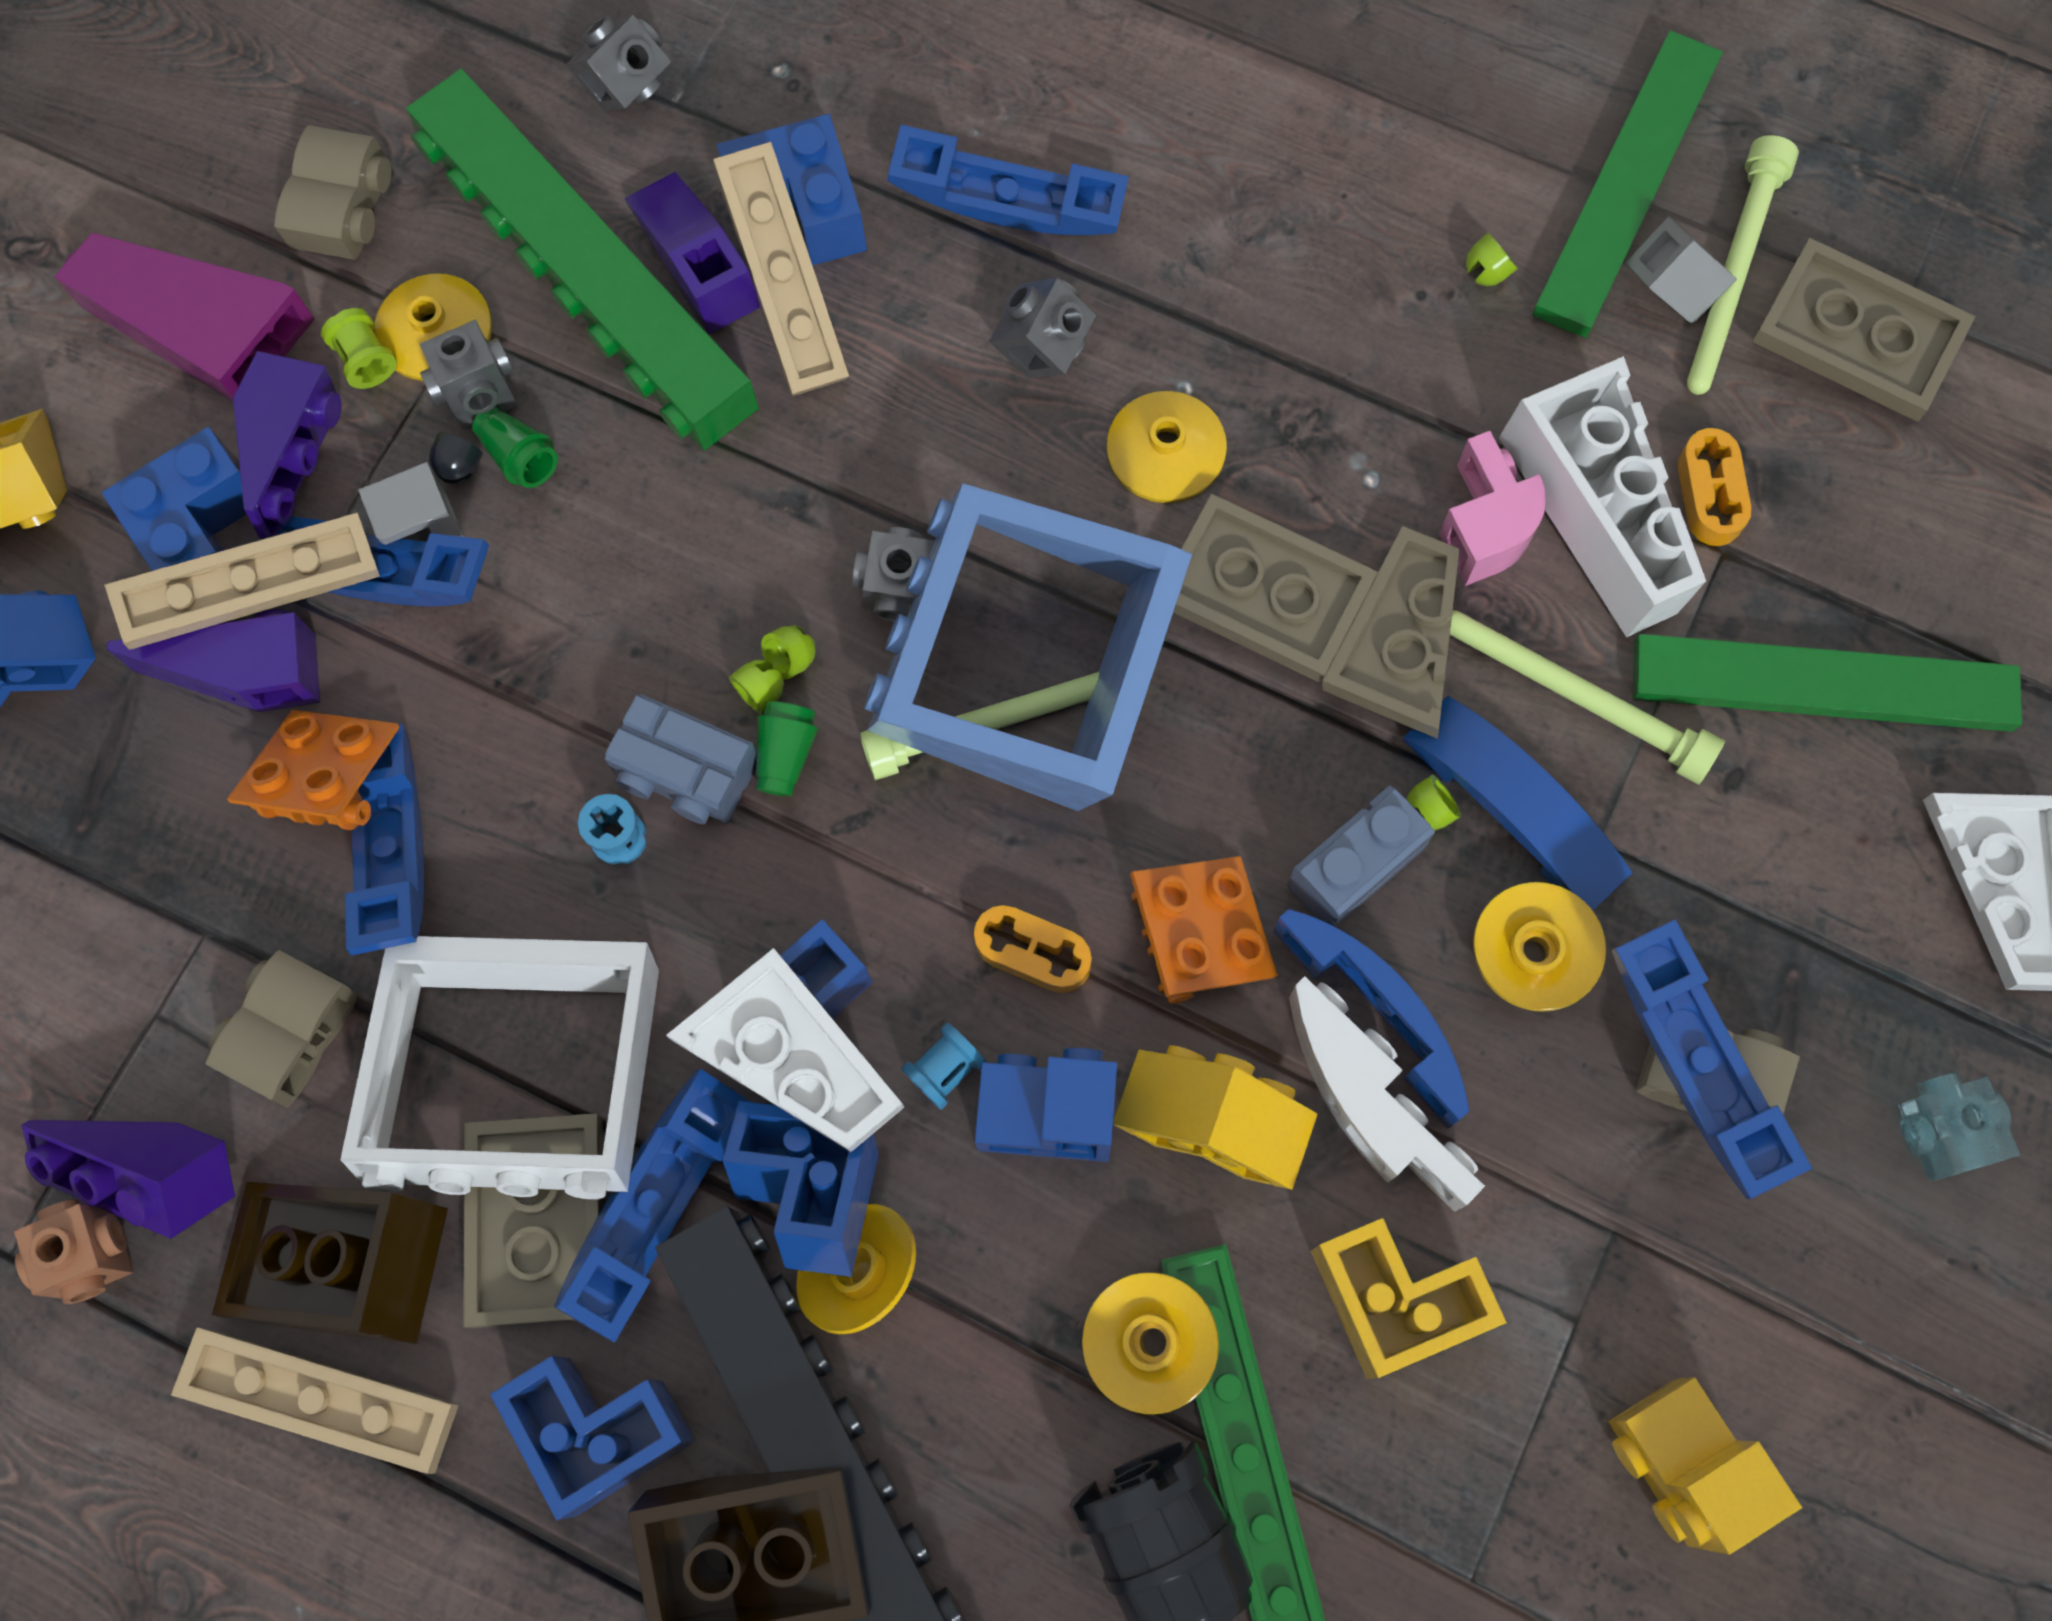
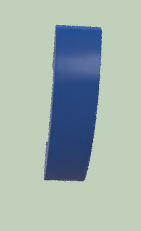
M900 125L887 181L926 202L976 220L1039 233L1102 235L1117 232L1129 176L1073 163L1069 176L957 151L958 137Z
M292 516L288 523L281 525L277 535L326 522V520ZM430 533L427 542L399 539L384 545L375 535L365 534L380 577L328 592L363 600L411 606H451L471 602L489 544L484 539Z
M1447 696L1442 701L1438 739L1413 728L1403 737L1402 740L1446 783L1454 778L1544 866L1539 874L1547 882L1573 892L1584 900L1593 911L1632 874L1622 856L1598 825L1543 767L1495 726L1455 699Z
M398 724L399 730L358 789L362 799L369 802L371 815L365 825H359L352 830L353 892L345 893L346 950L351 956L414 943L417 941L420 931L424 901L423 835L414 765L407 730L403 724Z
M1290 909L1282 914L1277 921L1273 933L1312 977L1317 980L1335 964L1421 1060L1403 1079L1444 1126L1449 1129L1469 1112V1106L1457 1062L1437 1022L1408 983L1371 949L1333 925Z
M1676 919L1613 949L1612 953L1625 988L1658 1059L1697 1128L1744 1197L1752 1199L1813 1169L1779 1106L1768 1105L1702 984L1709 981Z
M697 1069L633 1157L628 1192L612 1191L570 1268L554 1308L609 1341L616 1342L651 1282L645 1276L658 1256L655 1246L668 1239L712 1162L722 1161L738 1102L751 1101L702 1069Z

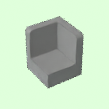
M1669 216L1625 262L1653 292L1690 323L1696 322L1737 280L1709 251Z
M428 462L358 490L375 535L384 545L429 528L435 534L464 537L445 487Z

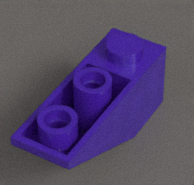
M676 172L625 197L628 207L708 335L759 308L751 275L721 225Z
M257 351L233 397L244 510L260 540L276 536L281 525L288 523L291 519L295 506V497L305 476L311 475L315 470L318 461V450L328 429L335 427L342 404L340 395L335 390L326 366Z
M265 610L255 614L254 619L223 622L131 650L123 644L122 639L107 641V650L134 672L250 710L265 712L320 703L316 635L294 612Z
M28 1120L21 1124L28 1150L25 1154V1164L32 1177L38 1183L44 1186H51L80 1199L87 1205L99 1207L126 1219L135 1226H142L167 1238L172 1239L235 1197L225 1141L181 1123Z

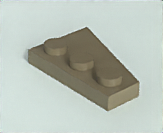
M1401 527L1322 680L1323 691L1438 739L1460 548L1407 527Z

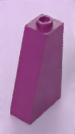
M91 233L81 246L68 256L63 267L54 276L81 308L232 402L257 351L284 357L315 320L295 289L285 283L96 233Z

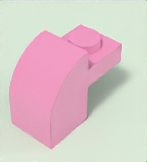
M1491 431L1467 440L1457 467L1473 500L1450 508L1439 532L1442 542L1460 548L1457 572L1464 586L1500 573L1517 562L1527 549L1545 511L1546 494L1540 474L1517 482V469L1511 454L1505 448H1499Z

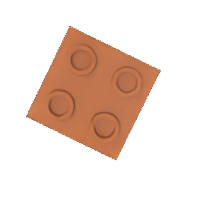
M291 710L227 800L232 804L250 806L264 818L287 817L293 822H307L311 825H322L328 821L329 824L338 825L341 829L354 830L359 825H365L371 815L370 804L362 799L358 789L400 727L398 723Z
M1241 856L1139 870L1130 873L1135 890L1131 894L1132 902L1138 903L1144 927H1146L1141 931L1144 939H1149L1151 944L1147 948V953L1149 957H1155V964L1161 984L1158 985V990L1160 994L1166 995L1169 1004L1190 1000L1194 997L1193 992L1278 977Z

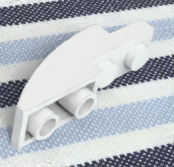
M1304 976L1295 985L1289 997L1295 1031L1306 1064L1318 1090L1339 1126L1360 1154L1387 1183L1408 1166L1454 1212L1467 1206L1485 1187L1474 1176L1478 1171L1475 1162L1454 1143L1448 1141L1443 1146L1426 1130L1424 1126L1428 1123L1427 1117L1410 1099L1402 1094H1398L1393 1098L1385 1090L1402 1072V1069L1393 1061L1397 1057L1394 1048L1376 1031L1370 1028L1365 1032L1360 1030L1345 1015L1349 1008L1345 1001L1331 987L1322 982L1315 986Z

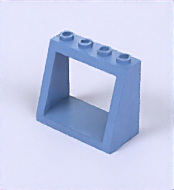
M962 483L949 501L943 498L939 499L931 517L927 534L936 537L929 559L920 555L910 575L906 591L914 594L915 598L908 617L898 614L887 639L885 650L895 654L887 676L877 673L868 692L864 709L873 712L867 731L1075 811H1080L1112 796L1192 554L1170 544ZM976 524L1128 585L1099 670L1098 681L1089 699L1072 753L913 704Z

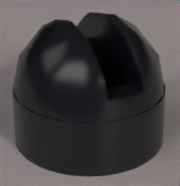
M439 432L430 449L429 462L436 476L443 482L459 484L469 480L475 473L483 452L460 437Z

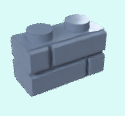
M639 694L636 695L627 711L622 727L618 728L605 753L604 760L614 774L617 775L615 784L623 790L646 800L650 798L652 792L674 800L671 805L672 810L699 824L704 825L709 816L726 824L731 819L742 797L743 790L746 789L756 770L757 751L750 741Z
M1389 785L1369 803L1367 809H1361L1295 866L1287 885L1317 919L1336 927L1426 848L1435 831L1396 789Z

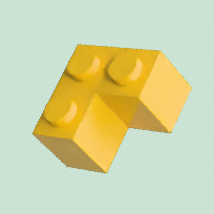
M1169 1045L1166 1054L1138 1050L1115 1114L1113 1125L1155 1147L1203 1157L1243 1179L1293 1190L1318 1114L1293 1100L1296 1090L1290 1086L1260 1077L1256 1079L1253 1077L1255 1067L1242 1059L1218 1053L1214 1062L1206 1061L1204 1056L1194 1051Z
M1383 1218L1324 1242L1310 1251L1367 1380L1383 1377L1507 1323L1477 1257L1412 1283Z
M1695 1377L1672 1380L1608 1421L1618 1436L1617 1439L1612 1441L1615 1453L1634 1478L1644 1477L1658 1499V1502L1652 1505L1653 1511L1664 1530L1676 1543L1684 1540L1688 1547L1731 1555L1802 1508L1760 1442L1737 1441Z

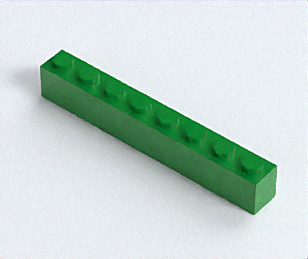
M462 68L406 107L417 130L411 135V139L424 158L431 165L440 161L449 170L445 173V176L456 193L466 203L472 199L479 203L483 208L479 213L488 228L500 241L509 237L518 246L514 250L515 254L534 279L538 280L543 275L554 286L550 289V292L561 309L571 319L580 315L590 327L586 329V332L598 350L607 359L614 354L617 355L626 365L622 370L623 374L635 391L644 399L651 394L663 406L659 410L660 415L678 438L682 440L689 435L705 451L759 409L751 380Z

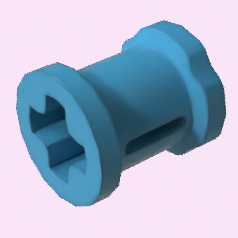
M603 794L592 798L580 811L578 818L579 833L585 842L592 847L600 860L609 865L629 864L641 856L647 844L645 838L646 826L635 814L634 809L627 800L618 795ZM599 813L601 816L596 819L595 815ZM611 823L618 828H623L622 832L616 837L603 832ZM631 842V846L627 847L626 844Z
M948 1022L940 1029L942 1037L915 1064L906 1062L900 1068L914 1085L940 1110L948 1104L946 1096L973 1069L981 1071L982 1062L988 1063L975 1047Z

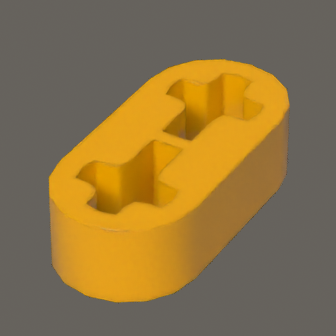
M1702 429L1690 437L1678 457V474L1687 523L1691 533L1699 541L1707 545L1723 546L1735 540L1746 527L1751 518V502L1741 450L1737 441L1729 433L1721 429ZM1702 450H1708V455L1711 459L1721 460L1713 472V478L1708 461L1704 459L1697 460ZM1715 498H1717L1720 513L1725 515L1731 514V518L1726 525L1720 524L1718 516L1707 515L1715 503Z
M1005 905L988 909L982 913L976 922L974 938L977 952L982 960L992 967L1057 993L1073 992L1083 986L1089 977L1092 963L1090 948L1085 940L1073 931L1015 907ZM1005 922L1012 923L1014 925V937L1029 944V947L1025 950L1013 944H1006L1002 952H997L993 950L992 937L986 933L990 928L1000 930ZM1063 947H1069L1073 949V961L1080 965L1077 971L1066 969L1062 977L1054 976L1052 974V962L1037 955L1038 948L1051 954L1059 955Z

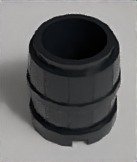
M1191 1441L1186 1449H1184L1182 1442H1178L1135 1458L1114 1469L1116 1478L1107 1485L1108 1489L1101 1493L1096 1481L1082 1489L1070 1502L1069 1507L1080 1531L1091 1536L1096 1554L1105 1573L1103 1577L1104 1583L1109 1593L1115 1595L1128 1621H1231L1243 1612L1252 1601L1250 1587L1253 1578L1246 1557L1236 1537L1237 1527L1231 1515L1225 1513L1213 1488L1206 1479L1209 1468L1195 1441Z

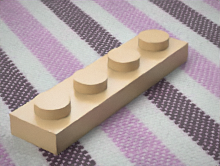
M768 142L713 159V167L791 397L848 379L849 374L772 143Z
M354 513L108 583L104 586L123 644L131 650L377 578L380 575L358 513Z
M198 1327L195 1330L171 1394L178 1398L426 1474L436 1473L459 1406L452 1402L208 1328Z

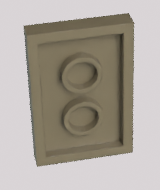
M1809 237L1752 342L1918 422L1928 411L1976 316Z
M1211 493L1181 548L1191 553L1192 557L1173 613L1322 684V680L1378 571Z
M595 1113L464 1123V1151L603 1155V1117ZM471 1187L470 1192L464 1194L463 1327L484 1328L576 1321L554 1308V1305L580 1248L604 1206V1197L600 1199H581L565 1193V1190L539 1189L538 1194L535 1196L515 1197L499 1192L496 1187Z

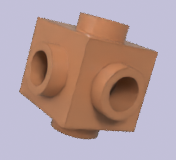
M66 1200L45 1207L37 1213L39 1221L14 1231L20 1251L15 1256L16 1270L22 1283L31 1290L32 1295L60 1298L63 1304H74L100 1295L106 1290V1284L134 1273L127 1253L126 1234L117 1216L101 1208L81 1204L80 1200Z

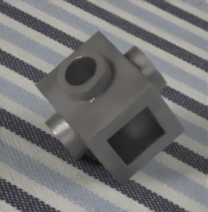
M605 15L583 34L582 38L587 44L566 66L603 111L626 109L633 100L638 104L650 97L662 83L658 75L671 61L660 48L662 41L659 35L647 22L637 19L634 15L611 19L609 15Z
M1059 278L1021 283L1006 299L1004 305L1005 313L989 342L1027 378L1066 374L1072 361L1083 350L1086 343L1085 336L1096 315L1079 299L1078 291L1072 285Z
M476 319L420 343L430 367L420 371L426 388L436 405L447 401L463 430L472 427L477 415L484 414L494 407H498L502 412H506L518 406L505 378V375L514 372L509 358L499 338L487 342Z
M892 527L888 528L885 533L872 531L869 551L857 550L853 570L852 587L863 588L862 609L873 610L875 617L895 622L898 614L908 617L915 598L914 594L906 591L910 575L920 555L929 559L935 541L922 539V535L919 532L908 528Z

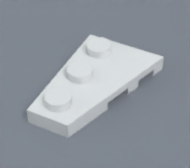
M1930 794L1923 802L2005 989L2052 991V796Z
M774 948L666 1035L676 1044L850 1152L905 1108Z

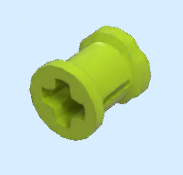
M361 308L344 309L337 315L330 317L322 326L321 337L331 350L337 351L344 363L343 374L348 384L357 389L371 388L391 377L396 370L397 360L390 349L381 346L373 332L375 324L366 311Z

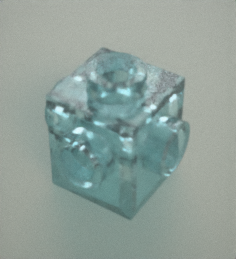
M1958 1072L1939 1076L1918 1083L1917 1087L1921 1096L1898 1105L1903 1116L1900 1121L1903 1139L1909 1150L1914 1155L1919 1156L1929 1182L2020 1156L2010 1131L2012 1123L2010 1110L2004 1098L1993 1090L1988 1076L1963 1084Z

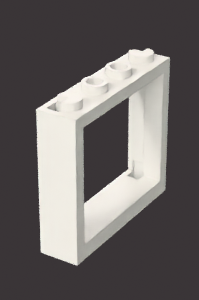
M418 936L417 941L414 943L385 948L340 1160L362 1183V1186L373 1191L399 1192L403 1189L404 1184L428 1185L430 1189L439 1193L463 1195L469 1193L471 1187H496L499 1192L506 1195L532 1197L538 1194L539 1189L565 1190V1193L581 1199H600L606 1196V1191L628 1192L659 969L648 943ZM421 987L626 993L603 1155L389 1148Z

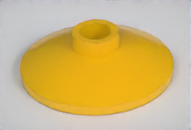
M426 274L402 283L386 297L376 315L374 334L381 346H385L393 352L397 360L396 372L410 379L423 381L420 371L430 367L420 343L475 319L485 339L489 342L492 333V316L483 295L468 281L449 274ZM435 313L434 317L429 321L420 322L425 316Z
M1174 391L1152 392L1132 400L1116 415L1107 437V457L1111 470L1117 480L1136 496L1158 503L1185 501L1194 498L1208 489L1217 479L1223 468L1227 450L1226 435L1216 414L1197 398ZM1162 432H1170L1176 434L1178 439L1172 443H1164L1157 438V435Z
M1529 882L1504 890L1484 908L1474 930L1473 951L1480 974L1498 996L1517 1007L1545 1012L1568 1007L1591 991L1599 980L1604 968L1606 942L1597 916L1579 896L1554 884ZM1529 941L1540 944L1545 952L1544 960L1541 962L1529 960L1524 953V944Z
M868 1204L852 1277L798 1270L796 1282L797 1299L802 1312L811 1323L829 1333L850 1334L872 1326L894 1308L909 1285L916 1262L915 1238L906 1220L889 1207Z
M1138 1273L1114 1282L1098 1296L1090 1308L1084 1324L1082 1347L1088 1372L1096 1386L1107 1398L1118 1406L1132 1412L1163 1414L1188 1404L1206 1387L1216 1368L1219 1353V1336L1210 1308L1191 1286L1182 1280L1166 1274ZM1152 1328L1160 1330L1166 1338L1165 1350L1158 1356L1150 1354L1144 1346V1336Z

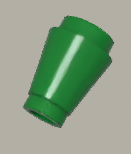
M494 407L492 410L475 417L472 424L473 433L479 438V441L508 482L514 485H522L525 488H535L542 485L552 476L558 464V455L549 436L502 412L498 407Z
M766 702L764 715L757 716V782L755 790L784 797L793 796L794 786L797 785L819 730L818 727L813 725L816 714L814 710L789 703Z

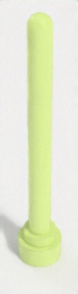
M1767 135L1755 139L1751 145L1745 163V170L1748 173L1747 178L1751 186L1724 266L1737 280L1710 308L1687 379V388L1693 394H1704L1711 387L1774 190L1780 188L1783 182L1789 180L1793 174L1799 150L1792 141L1786 138Z
M1457 610L1452 611L1451 636L1670 755L1668 761L1678 766L1676 773L1698 785L1705 778L1725 744V740L1704 729L1696 733L1687 728L1683 733Z
M1099 672L954 717L995 730L1089 701L1097 684ZM860 732L863 749L874 780L898 774L899 766L909 764L908 757L923 753L872 732Z

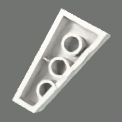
M1623 356L1522 399L1499 439L1511 454L1525 479L1540 474L1546 494L1545 511L1627 638L1678 614L1704 585L1706 579L1680 508L1672 507L1664 486L1668 475L1661 457L1654 458L1644 432L1648 421L1641 402H1633L1626 383L1631 375Z

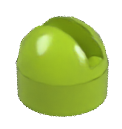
M1489 232L1473 245L1465 260L1467 273H1471L1481 265L1485 268L1475 280L1476 284L1485 287L1499 284L1518 269Z
M796 625L783 626L762 638V656L764 660L773 664V669H778L782 673L783 679H790L805 671L813 662L816 655L815 640L809 634L804 635V630Z
M752 660L742 665L729 676V681L736 692L760 715L764 713L767 701L777 702L783 693V675L778 669H773V664L767 660Z
M1433 774L1415 785L1407 795L1406 800L1414 809L1416 807L1419 809L1423 818L1431 825L1434 831L1446 827L1461 817L1459 807L1442 781Z

